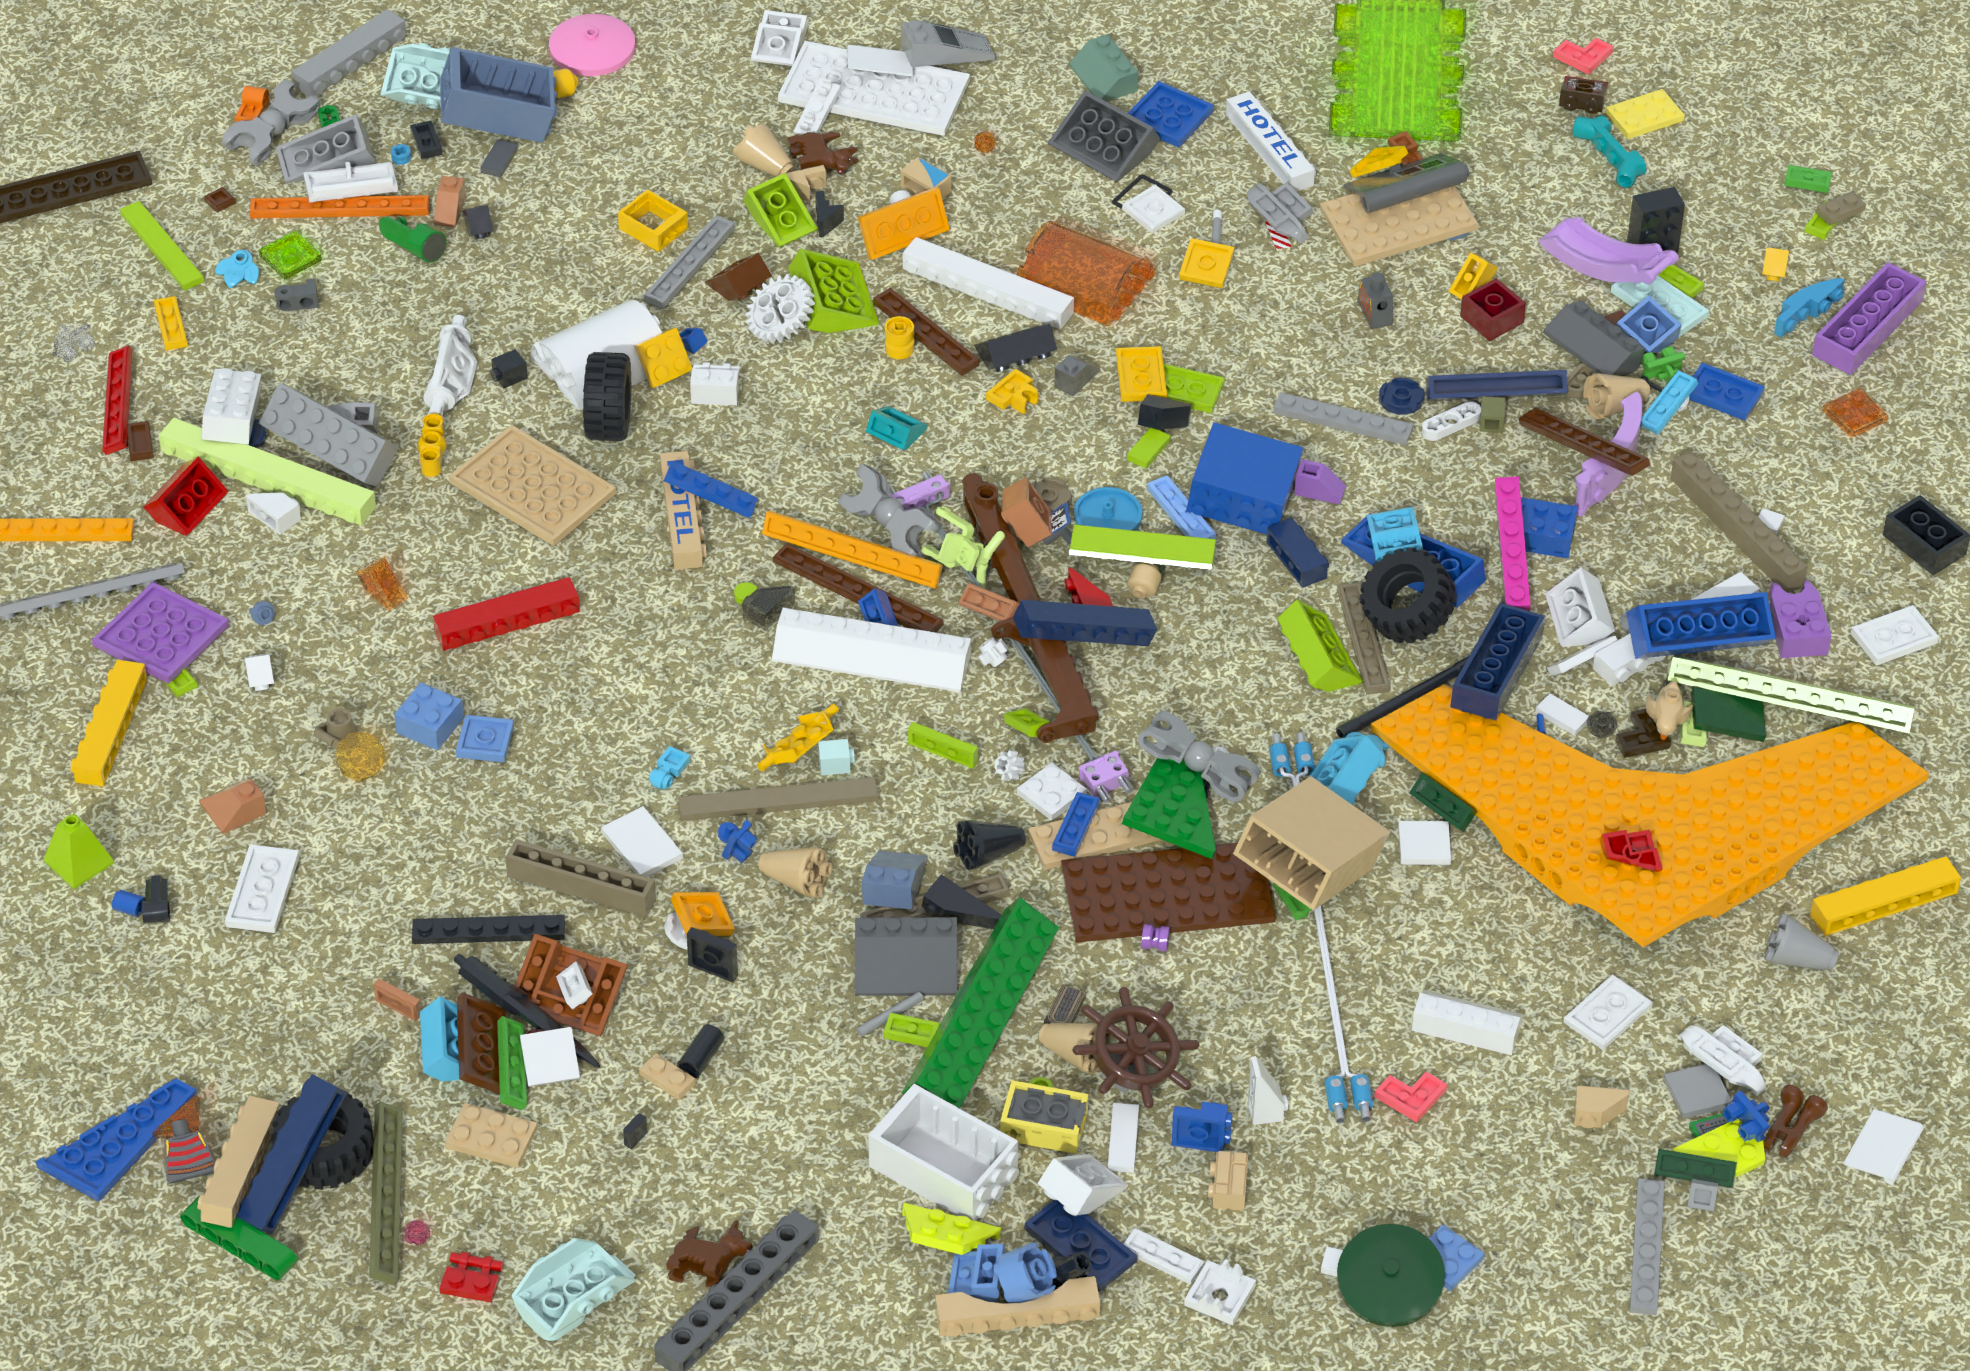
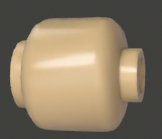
M1142 562L1132 568L1127 580V586L1137 598L1151 597L1158 589L1161 582V574L1154 564Z

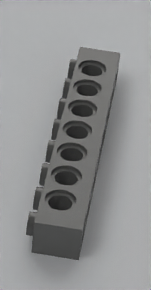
M795 1209L788 1216L782 1217L777 1226L770 1233H766L760 1243L753 1250H749L736 1267L728 1270L724 1279L718 1284H714L708 1291V1294L701 1301H697L683 1319L680 1318L675 1322L672 1330L667 1335L661 1336L654 1346L655 1362L668 1371H688L819 1241V1225Z

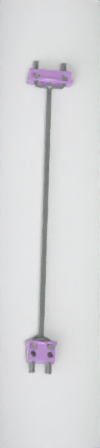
M929 471L922 473L925 481L899 492H895L893 487L889 486V494L898 500L904 507V510L907 511L919 509L933 515L929 506L951 496L949 482H946L941 474L932 477ZM941 527L938 534L944 541L946 532ZM960 566L973 585L983 588L972 571H966ZM1009 638L1057 711L1060 712L1061 709L1050 686L1021 643ZM1083 735L1075 736L1090 758L1086 764L1079 767L1080 781H1084L1094 797L1100 795L1104 803H1108L1111 801V796L1108 792L1122 786L1127 794L1133 791V787L1129 782L1128 769L1119 758L1118 751L1096 756Z

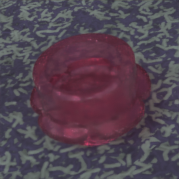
M420 1220L409 1222L404 1230V1239L409 1244L421 1245L430 1237L429 1228Z

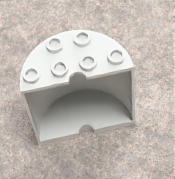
M628 300L533 344L531 358L551 380L554 379L558 388L578 410L583 409L584 375L588 355L592 352L625 353L630 357L632 386L644 381L647 378L634 345L662 333L660 322L655 315L652 316L643 302L639 303L636 300Z

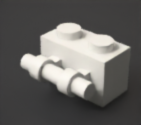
M710 362L694 364L690 382L691 404L737 406L740 366H731V363L710 365Z

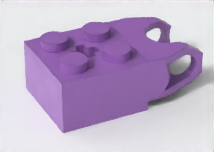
M1809 580L1803 581L1802 592L1798 594L1787 593L1777 583H1771L1770 611L1780 658L1828 655L1831 633L1819 592Z

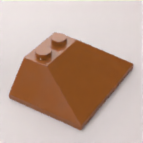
M534 934L515 986L528 994L527 998L558 1023L601 1037L628 964L607 957L602 959L563 946L556 940ZM574 962H577L583 968L593 994L583 1004H579L572 1009L565 1001L556 976Z

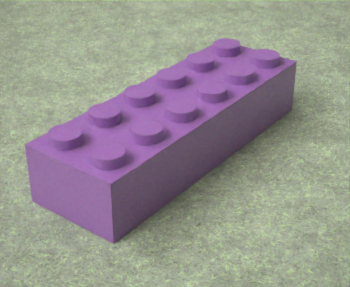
M1887 262L1816 334L1812 356L1852 375L1923 301L1926 281Z

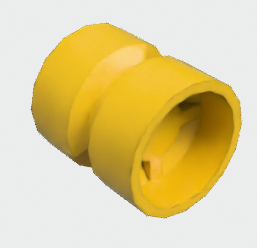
M892 317L885 323V352L894 359L908 358L914 352V324L906 317Z

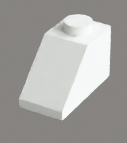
M254 493L246 496L248 512L279 535L301 520L299 503L284 493Z
M269 654L244 657L249 687H255V691L270 689L269 684H274Z

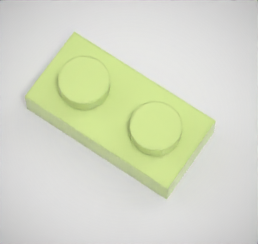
M1684 701L1685 708L1692 704L1691 702ZM1691 713L1688 721L1680 724V743L1704 747L1707 741L1706 731L1694 729L1693 715Z

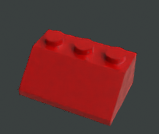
M197 456L185 462L148 500L143 508L158 524L187 536L229 491Z

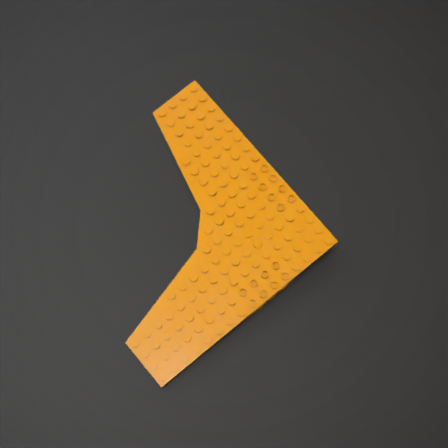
M1444 684L1371 723V732L1424 774L1477 810L1476 816L1484 822L1502 846L1503 853L1567 904L1572 906L1578 903L1595 910L1642 947L1649 945L1693 919L1708 915L1715 919L1786 877V873L1811 849L1927 781L1929 772L1862 723L1856 721L1686 774L1612 768L1503 713L1495 721L1451 708L1452 688ZM1650 829L1654 847L1658 850L1663 869L1660 872L1607 859L1600 845L1601 835L1621 830H1627V833Z

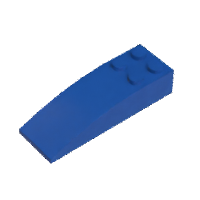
M1366 516L1341 539V542L1363 560L1373 565L1376 560ZM1419 533L1423 550L1428 551L1430 555H1434L1452 577L1451 579L1456 587L1455 593L1457 594L1456 602L1452 603V605L1458 608L1486 581L1483 559ZM1415 582L1407 586L1422 593L1424 582Z

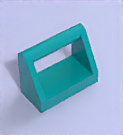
M886 406L871 412L866 432L902 450H906L927 430V424L890 406Z

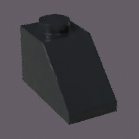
M488 205L468 208L462 211L469 237L475 236V240L488 238V233L493 232Z
M1147 394L1140 404L1137 425L1157 430L1188 427L1192 404Z

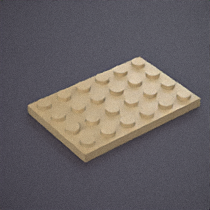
M1455 186L1368 214L1362 206L1360 195L1356 193L1320 203L1322 214L1353 267L1478 230L1476 219Z
M513 425L509 426L449 475V483L552 546H555L617 494L616 487Z

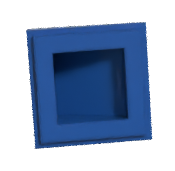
M686 328L679 334L685 350L693 354L708 342L701 328Z

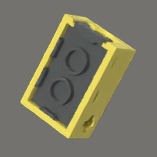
M1012 1080L1000 1120V1131L1017 1140L1019 1144L1077 1154L1088 1115V1094Z

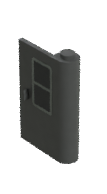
M1439 153L1402 166L1400 163L1390 166L1389 170L1346 183L1344 188L1360 195L1362 206L1368 214L1467 182V177H1469L1470 173L1466 164Z

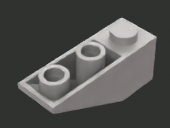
M350 402L328 406L378 434L380 411L375 403Z

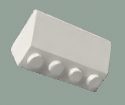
M1424 990L1420 993L1414 1010L1412 1031L1512 1055L1524 1014Z

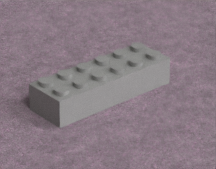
M281 382L276 387L258 423L358 480L374 487L379 486L399 447L299 390Z

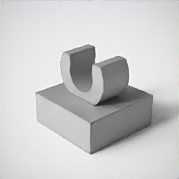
M1692 1179L1687 1207L1714 1212L1718 1183Z

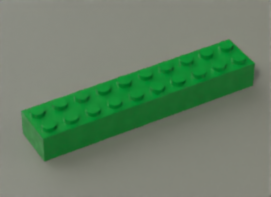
M1021 897L1005 908L903 1089V1094L913 1084H916L960 1109L1059 929L1055 923Z

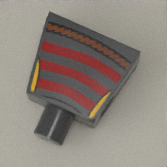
M1377 272L1373 273L1371 277L1363 278L1360 282L1357 302L1370 328L1376 329L1393 325V295L1385 280V276Z
M187 1119L172 1122L171 1126L174 1137L164 1140L167 1185L214 1173L215 1162L202 1132L190 1133Z

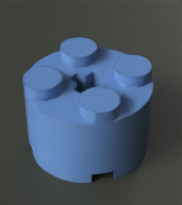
M1029 1243L1006 1252L1000 1257L999 1262L994 1264V1273L999 1278L1004 1290V1297L1009 1303L1035 1300L1052 1293L1056 1285L1052 1286L1053 1279L1057 1277L1054 1262L1045 1249L1040 1250L1036 1247L1039 1245L1037 1243Z

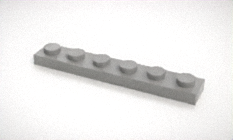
M715 215L644 294V301L664 309L735 230V223Z
M1282 392L1278 396L1273 411L1274 414L1403 445L1408 444L1413 431L1412 423Z
M1638 1178L1629 1313L1657 1315L1665 1181Z

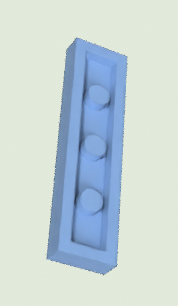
M1168 475L1147 483L1148 492L1184 536L1216 539V533L1201 515L1186 512L1188 499Z

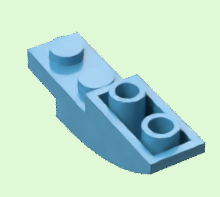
M1837 278L1810 285L1783 301L1781 315L1776 319L1774 334L1782 338L1786 333H1791L1801 320L1805 321L1809 315L1816 319L1822 313L1825 314L1835 301L1839 302L1845 292L1843 290L1845 280Z

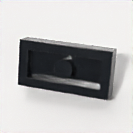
M432 121L410 125V132L421 159L443 155L442 147Z

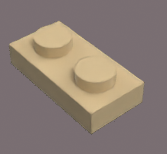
M654 1054L639 1069L640 1076L678 1100L696 1084V1078L658 1054Z

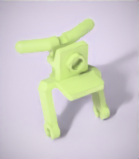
M945 506L937 507L936 514L961 528L963 533H947L940 551L931 545H923L921 552L933 557L949 568L962 566L966 571H973L974 566H976V579L985 589L988 561L1005 538L1004 532L998 531L988 545L983 548L984 545L982 543L973 541L974 528L972 524L952 513Z

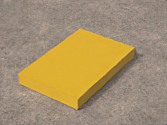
M1161 346L1116 348L1115 354L1121 402L1143 401L1147 394L1167 398Z

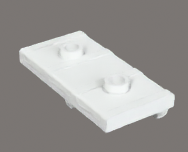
M345 162L346 168L303 173L309 203L398 192V185L391 162L351 167L350 162Z

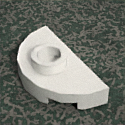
M671 913L667 916L664 924L665 933L671 942L687 950L685 931L677 913Z

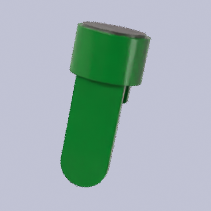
M386 216L379 221L380 231L386 239L407 249L412 255L427 263L437 261L446 249V236L441 231L427 224L419 223L414 229H411L407 226V220L404 217H398L395 220Z

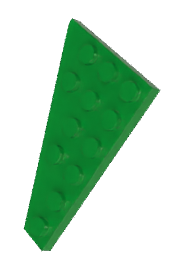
M1157 758L1124 815L1122 825L1213 859L1216 847L1201 772L1193 771L1187 767L1184 759L1179 764L1171 759Z

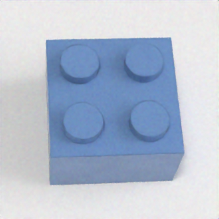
M420 682L394 714L396 733L439 750L464 719L462 699Z

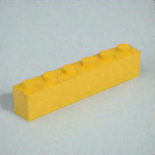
M116 660L113 669L109 670L108 682L106 687L103 686L101 689L99 704L94 706L92 721L87 723L85 738L79 742L78 755L71 762V772L74 773L75 783L104 787L147 682L144 663Z
M1947 856L1932 859L1927 863L1910 866L1893 874L1888 873L1871 881L1867 880L1849 888H1842L1837 892L1820 895L1813 899L1810 915L1823 935L1827 936L1957 894L1961 876Z

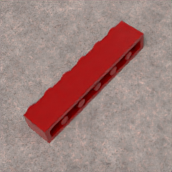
M563 578L433 615L434 632L443 651L455 649L462 645L480 642L483 639L501 636L508 632L525 629L529 626L580 612L579 595L571 578Z

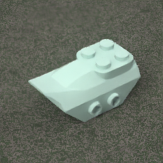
M424 43L394 47L380 95L412 105L424 104L431 109L440 108V77L450 49H435Z
M574 1238L567 1243L561 1244L546 1257L539 1258L531 1266L511 1296L522 1319L541 1338L553 1341L581 1325L585 1320V1316L603 1302L609 1301L616 1293L635 1282L634 1277L636 1275L616 1256L609 1255L597 1242Z

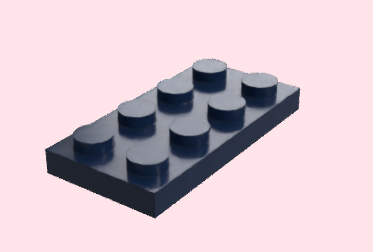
M1053 1200L1024 1223V1229L1055 1256L1065 1258L1081 1251L1088 1254L1092 1268L1089 1273L1081 1276V1278L1095 1276L1098 1292L1137 1263V1255L1088 1214L1071 1215L1064 1210V1205L1058 1200Z

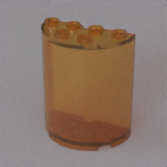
M1048 221L1037 230L1025 250L1028 256L1024 266L1019 265L1017 276L1074 297V313L1109 327L1114 320L1117 321L1120 318L1124 308L1131 305L1133 296L1137 293L1140 294L1144 284L1148 280H1152L1156 269L1148 258L1061 223Z

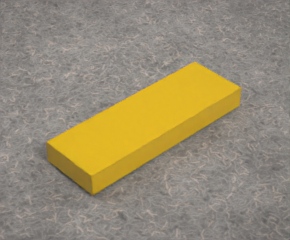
M176 296L153 300L165 351L188 347Z

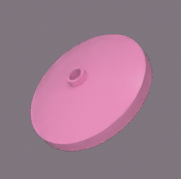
M584 14L572 17L554 29L549 38V52L557 66L561 69L567 68L573 74L581 76L605 75L619 70L632 59L635 52V36L631 28L620 19L604 14Z

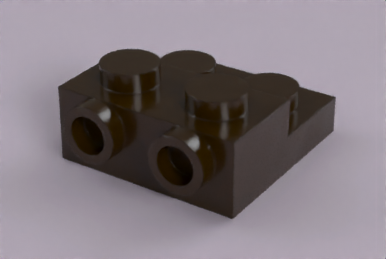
M1565 76L1560 92L1559 106L1570 111L1581 109L1590 114L1602 113L1608 82Z

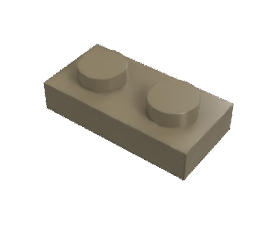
M1852 191L1818 205L1816 213L1830 226L1865 211L1866 204Z

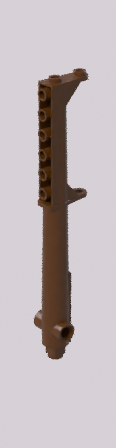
M976 473L966 475L962 480L963 505L980 543L984 545L983 548L988 545L998 531H1002L1005 534V538L989 560L991 568H996L1011 600L1018 603L1021 600L1041 601L1011 528L1002 518V508L998 501L997 487L983 481L982 477ZM1013 618L995 623L991 627V633L994 638L1009 637L1032 648L1061 709L1052 723L1042 725L1037 729L1036 735L1038 739L1044 743H1049L1054 739L1084 735L1096 731V721L1099 720L1098 710L1096 706L1091 704L1089 690L1083 687L1082 675L1075 669L1076 665L1073 655L1068 654L1067 642L1064 640L1022 638Z

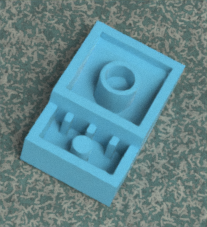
M1413 507L1366 515L1376 561L1380 562L1384 559L1382 556L1388 553L1390 555L1394 554V551L1398 549H1403L1404 551L1407 548L1423 549Z

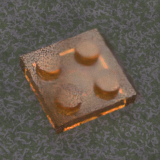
M1860 388L1823 405L1822 411L1850 438L1888 421V415Z

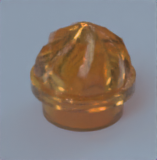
M987 130L978 133L974 138V146L979 152L989 153L996 145L995 136Z

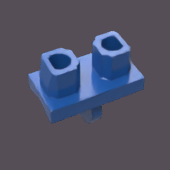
M747 819L743 822L740 830L731 822H724L719 826L717 831L718 837L721 841L727 843L722 853V857L726 860L733 856L742 864L752 854L753 850L751 848L756 844L758 838L749 831L752 823Z
M1742 1091L1735 1093L1732 1102L1724 1108L1723 1116L1728 1122L1732 1123L1737 1119L1742 1122V1125L1738 1128V1133L1744 1142L1754 1138L1757 1142L1764 1140V1134L1770 1127L1768 1123L1770 1118L1766 1115L1769 1110L1768 1104L1766 1102L1757 1104L1754 1099L1749 1101Z

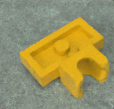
M1014 369L986 392V400L1002 410L1011 404L1012 408L1022 414L1026 413L1025 406L1027 402L1035 405L1039 399L1038 390L1033 387V379L1017 369Z

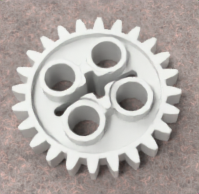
M786 274L784 279L778 275L777 281L771 278L768 286L763 283L762 291L756 289L757 297L750 298L753 304L747 305V308L750 310L745 314L748 317L746 323L750 326L748 329L765 343L769 340L774 344L776 339L782 343L784 337L790 340L792 332L797 335L799 327L805 328L803 322L810 321L807 314L814 312L810 307L815 304L812 300L814 294L811 292L810 286L802 278L799 279L796 275L791 277L789 274Z

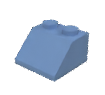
M1647 296L1616 324L1628 336L1636 339L1639 344L1645 347L1647 353L1661 352V350L1671 345L1679 338L1682 326L1651 296Z

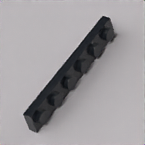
M565 915L413 919L412 944L532 941L534 934L553 940H565Z

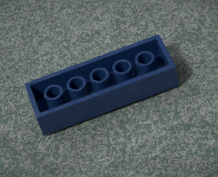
M1499 603L1453 684L1450 707L1497 721L1542 639L1545 615Z

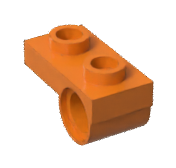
M246 85L242 92V104L234 118L235 122L250 121L255 117L259 118L271 100L269 90Z

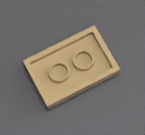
M464 1103L445 1141V1148L519 1168L537 1132L538 1123Z

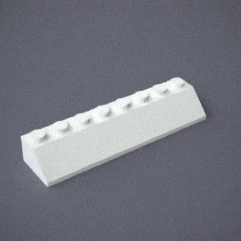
M783 608L777 624L772 661L961 692L971 659V638Z

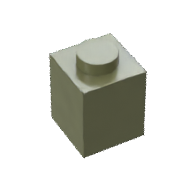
M1482 396L1479 432L1503 433L1505 398Z

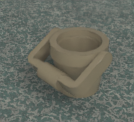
M337 708L329 712L327 722L316 726L313 734L314 737L339 751L353 748L360 741L357 738L358 731L351 713L344 708Z

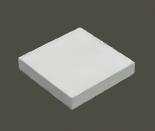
M1153 185L1122 205L1124 212L1152 234L1185 214V208L1157 185Z
M1448 821L1398 822L1400 864L1451 865Z
M571 1027L520 1035L528 1087L580 1079Z

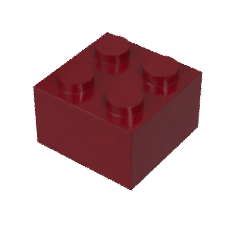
M1495 278L1462 296L1460 317L1490 342L1524 323L1526 302Z

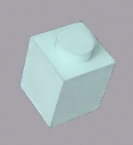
M848 739L818 742L821 775L850 773V764L855 763L854 749H849Z

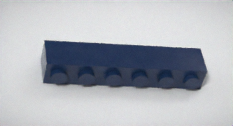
M1567 370L1434 375L1425 378L1426 401L1482 399V396L1500 398L1560 396L1568 393Z
M1021 600L1013 615L1014 622L1022 638L1149 646L1158 630L1149 609Z
M311 1074L310 1078L302 1086V1093L298 1101L291 1107L287 1122L279 1130L277 1141L272 1150L266 1154L260 1173L254 1177L249 1194L240 1203L239 1212L236 1217L270 1234L274 1233L347 1095V1091Z

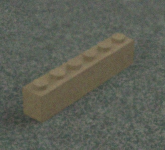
M515 839L505 857L507 877L647 917L656 900L654 879Z

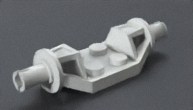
M455 315L452 318V324L446 325L440 331V343L437 348L439 354L434 374L429 380L428 389H426L423 395L424 402L430 407L428 414L434 413L443 417V411L450 410L457 401L470 394L478 361L469 347L471 334L465 329L467 320L462 315Z

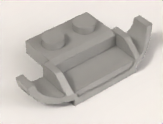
M1287 182L1272 193L1261 183H1257L1248 190V200L1251 207L1277 233L1292 237L1299 244L1308 239V235L1300 222L1314 213L1313 209Z

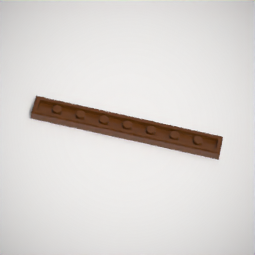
M1534 408L1518 418L1521 426L1630 476L1650 466L1649 458L1538 408Z
M788 543L773 556V563L859 604L858 601L874 588L884 591ZM886 592L898 624L910 629L935 633L944 625L943 619Z

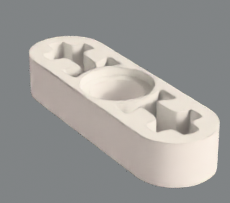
M1466 402L1425 420L1422 425V436L1427 440L1436 441L1477 423L1481 415L1480 405L1475 402ZM1454 419L1457 423L1449 424L1446 420Z

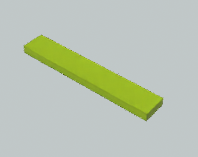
M140 201L119 209L123 219L184 291L204 283L203 275Z

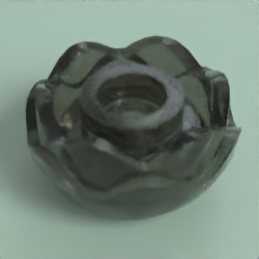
M1595 711L1587 719V728L1593 736L1607 738L1616 731L1617 720L1610 712Z

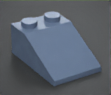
M879 850L867 864L861 882L863 904L912 910L928 856Z

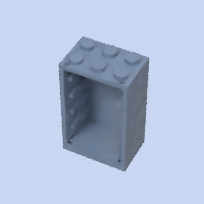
M451 47L440 77L441 123L544 142L545 136L551 132V120L556 118L558 107L555 106L557 92L554 91L556 77H553V67Z

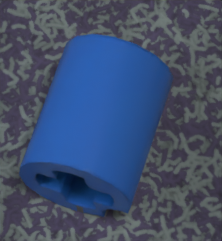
M120 889L113 897L112 909L139 917L142 913V901H145V897Z

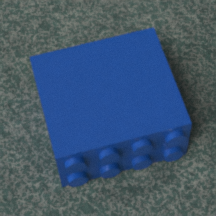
M1213 422L1192 479L1186 512H1192L1195 515H1201L1267 535L1268 526L1283 520L1295 485L1296 474L1304 447Z

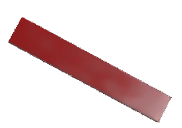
M129 345L110 352L108 357L102 451L106 455L127 447L133 350Z

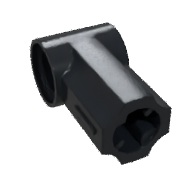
M160 875L151 876L149 880H146L145 901H142L143 923L170 922L168 880Z
M1081 1251L1065 1258L1061 1256L1053 1257L1052 1260L1057 1276L1053 1279L1052 1286L1056 1285L1054 1290L1062 1286L1068 1279H1076L1089 1273L1092 1268L1090 1256Z

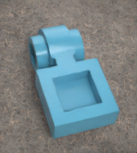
M669 746L657 760L658 769L652 770L649 782L658 789H669L673 782L672 775L679 777L690 763V755Z

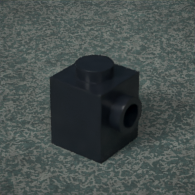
M516 349L491 359V377L494 382H499L503 389L528 379L527 363Z

